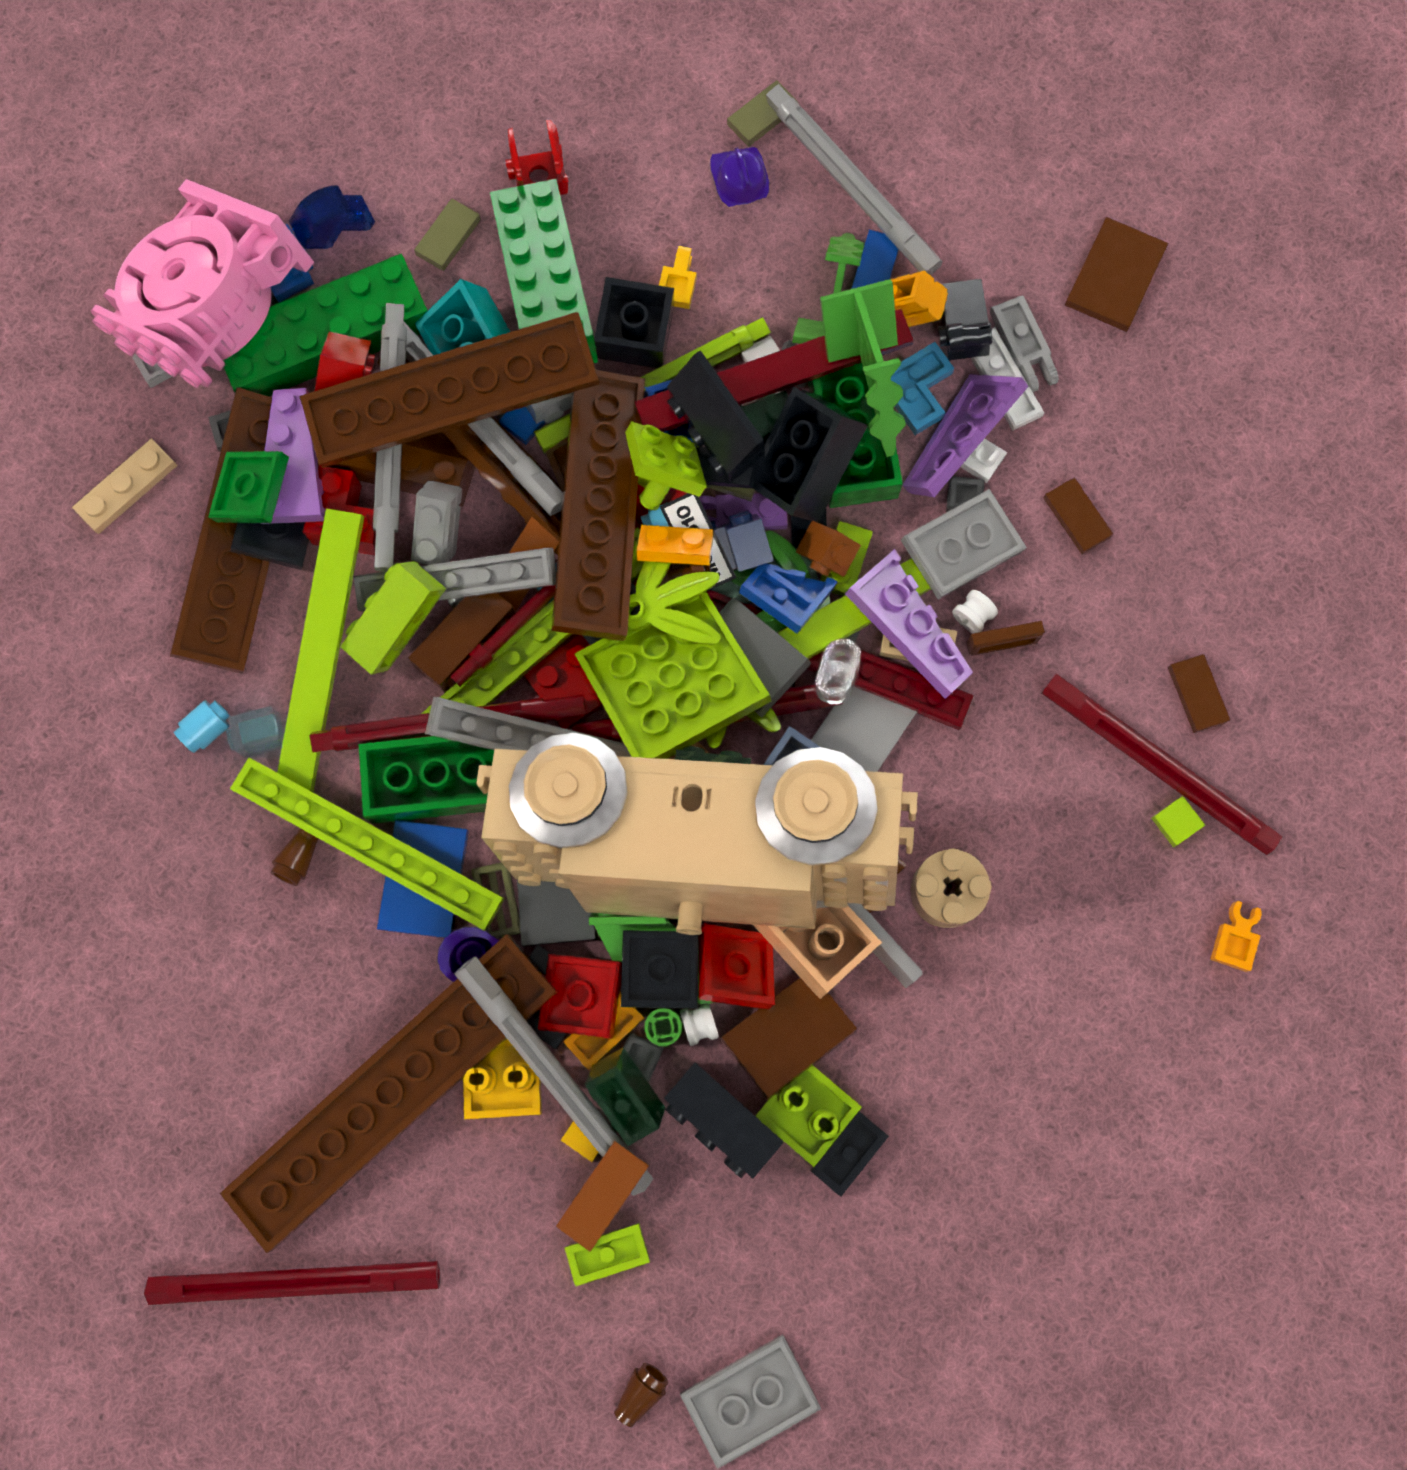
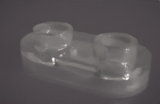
M837 639L826 646L815 678L816 694L823 702L839 704L851 696L861 665V650L855 642L848 639Z

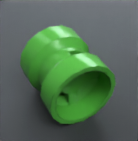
M659 1008L648 1015L644 1031L647 1038L653 1044L669 1046L680 1038L683 1031V1022L676 1011L670 1008Z

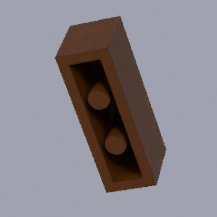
M498 593L464 597L408 659L416 669L446 693L456 684L450 676L470 658L468 654L478 644L482 646L516 613L514 607Z

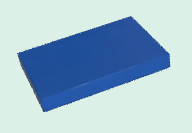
M395 820L392 837L462 875L469 834L468 829ZM385 877L377 925L378 930L445 938L453 932L455 914L391 878Z

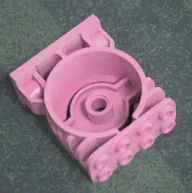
M186 179L178 190L188 202L172 221L153 230L132 249L119 270L115 291L107 289L103 294L116 311L113 313L101 306L95 305L91 309V313L95 317L92 322L103 332L109 335L112 334L116 338L114 344L129 356L136 353L148 365L154 366L157 363L169 375L176 377L179 374L190 385L198 388L200 385L208 387L212 383L210 376L201 367L209 366L221 371L225 366L223 360L238 352L258 332L270 308L271 286L281 283L292 267L306 273L314 261L278 215Z

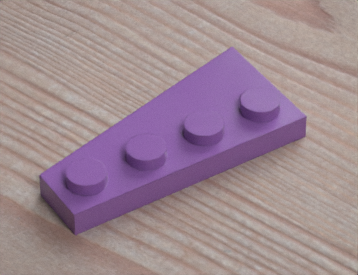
M969 374L903 483V487L907 492L915 495L935 497L1029 387L1022 377Z
M306 388L273 390L265 451H281L289 456L272 522L261 524L324 521L326 509L322 506L321 495L324 494L322 480L319 478L318 460L300 400L301 395L310 393Z
M894 549L852 585L845 595L946 699L973 672L950 635L943 633L936 623L938 616L931 605L926 606L916 591L919 586L911 574L906 575L899 564L901 558Z

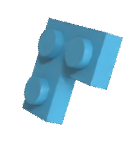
M936 342L903 360L900 367L891 376V381L899 384L903 389V397L894 407L899 414L903 415L906 424L914 435L937 423L945 415V411L932 395L929 388L952 375L954 367Z

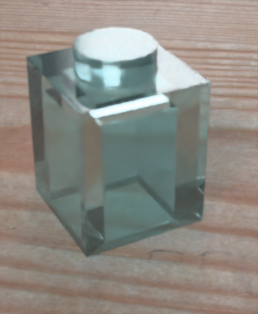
M272 706L228 717L231 728L226 730L229 746L244 758L282 749L284 730L281 716Z

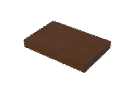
M1106 217L1066 300L1065 306L1127 332L1169 243Z
M799 978L775 996V1005L769 1010L759 1008L722 1036L721 1041L766 1099L769 1100L857 1031V1027L829 993L820 999Z

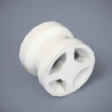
M971 590L966 596V602L963 605H957L952 613L955 619L973 634L981 632L984 629V623L987 620H993L998 614V609L986 595L980 591Z
M700 1004L698 1009L692 1011L687 1008L679 1010L690 1047L697 1045L704 1038L711 1040L719 1038L709 1004Z

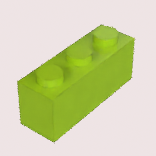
M415 561L396 563L388 569L384 575L385 583L379 591H376L367 599L364 605L366 610L360 619L350 624L345 632L347 637L340 647L371 675L387 671L393 665L446 590L441 583Z

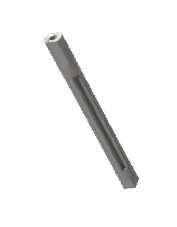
M779 84L766 94L767 103L777 113L776 115L919 272L924 270L929 275L937 271L943 263L939 256L794 98H791Z
M386 303L385 324L382 325L380 371L406 364L407 328L404 326V304ZM402 444L376 452L373 530L376 531L374 568L375 571L387 572L394 564L395 533L398 532Z
M404 322V326L407 328L406 359L409 362L433 356L421 339ZM491 417L467 424L550 516L562 511L563 492Z
M473 957L464 963L454 973L492 1022L497 1025L600 1155L604 1157L614 1140L634 1154L516 1009L517 1007L480 961ZM647 1170L632 1190V1196L644 1192L654 1178Z

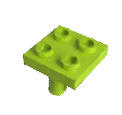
M631 421L625 434L635 476H638V484L645 488L639 496V499H641L640 503L645 508L656 511L670 488L700 497L706 488V482L695 443L684 436H673L661 432L655 426L641 425Z
M812 1065L803 1074L767 1100L755 1116L810 1165L815 1167L862 1106Z

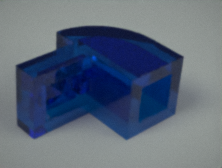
M338 185L318 189L306 196L298 204L289 220V224L298 242L304 249L331 248L341 231H367L375 223L362 195H343Z

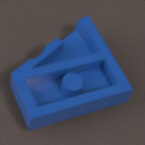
M765 563L759 565L741 585L739 593L798 634L834 590L837 581L828 577L825 582L805 578L806 572L794 569L784 570L777 565Z

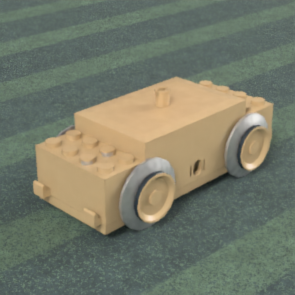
M578 733L552 735L531 746L528 751L495 749L492 766L479 765L477 786L484 794L488 793L481 838L511 875L518 879L519 884L540 886L541 881L555 882V885L558 887L570 889L583 909L588 913L678 919L676 932L686 935L702 934V921L815 929L817 908H845L848 903L863 904V908L867 910H886L887 906H895L899 844L906 845L907 854H912L914 828L900 827L901 811H909V820H916L918 792H902L903 773L865 771L861 765L844 753L822 747L796 750L776 761L772 766L616 756L612 749L597 738Z

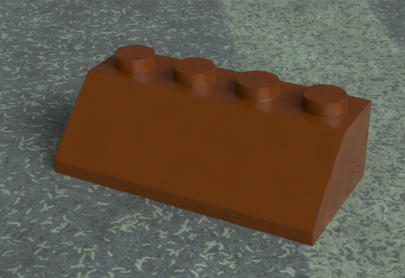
M443 432L402 444L400 491L416 495L428 481L458 486L462 488V498L459 506L463 507L476 467L467 457L461 455L456 450L455 445ZM376 452L328 467L354 471L359 481L375 484Z

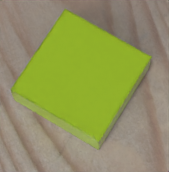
M1183 796L1151 818L1173 848L1205 826Z

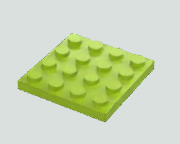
M706 591L688 601L667 607L666 609L690 614L710 625L721 636L720 641L716 644H701L682 640L650 624L643 629L634 630L628 628L625 641L603 638L575 653L577 660L631 757L667 759L772 702L770 694Z

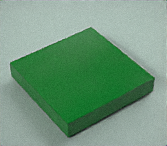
M281 451L226 452L208 518L215 522L271 523L289 456Z

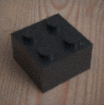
M606 277L594 337L597 358L652 368L663 366L674 311V288Z

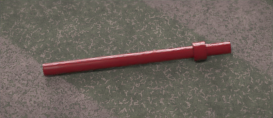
M555 585L542 587L482 646L478 644L468 654L470 658L450 678L461 687L478 669L482 668L484 670L494 660L492 656L554 597Z

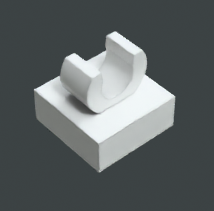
M984 438L961 465V468L975 477L985 480V483H987L1005 458L1007 452Z

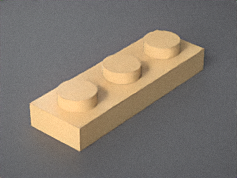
M151 438L72 508L97 534H100L178 465Z

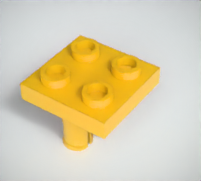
M508 1039L501 1043L475 1068L467 1070L463 1078L464 1119L542 1114L541 1080Z

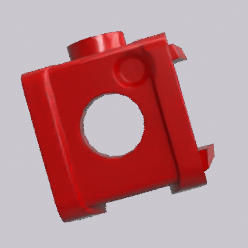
M546 120L551 151L519 157L513 127L508 129L511 159H505L509 181L516 179L517 186L536 183L530 179V175L534 170L542 169L548 173L546 180H557L560 195L567 194L568 177L565 174L561 144L559 145L556 125L551 120Z

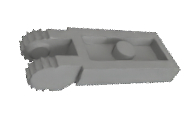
M1022 295L991 307L989 313L999 334L1032 392L1039 390L1038 378L1032 368L1034 364H1040V369L1048 385L1056 384L1059 376L1050 357L1051 351L1024 296Z

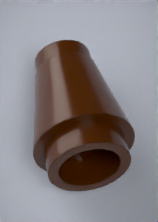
M299 829L272 861L274 867L271 870V874L288 884L297 886L301 879L305 880L319 838Z
M643 1363L640 1368H635L618 1403V1407L614 1411L616 1418L624 1425L633 1427L637 1421L665 1396V1388L668 1385L665 1375L649 1363Z

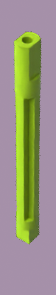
M762 317L746 326L741 325L640 378H645V388L672 380L692 356L700 350L711 366L714 367L752 347L754 343L768 337L771 331ZM570 413L533 432L543 453H546L547 450L568 437Z

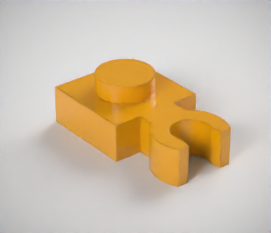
M1236 901L1229 908V918L1232 924L1224 923L1219 926L1210 960L1249 972L1252 969L1260 940V935L1250 931L1251 927L1260 921L1262 911L1261 908H1253L1250 912V917L1245 919L1240 914L1242 902Z

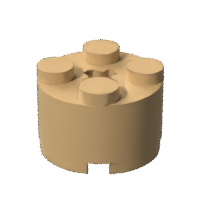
M953 848L931 855L916 870L911 883V898L915 910L926 922L938 927L954 928L968 923L983 911L989 900L992 886L989 876L979 860L967 852ZM954 883L957 887L954 890L955 894L946 896L943 892L946 888L945 884Z

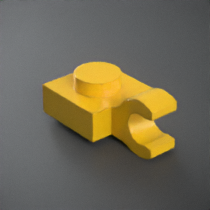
M678 246L674 267L663 266L659 286L674 288V307L690 309L697 280V272L689 271L692 261V248Z

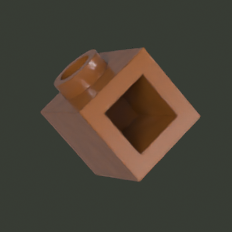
M811 521L796 553L810 560L809 568L826 577L829 576L830 572L844 577L861 545L837 530Z

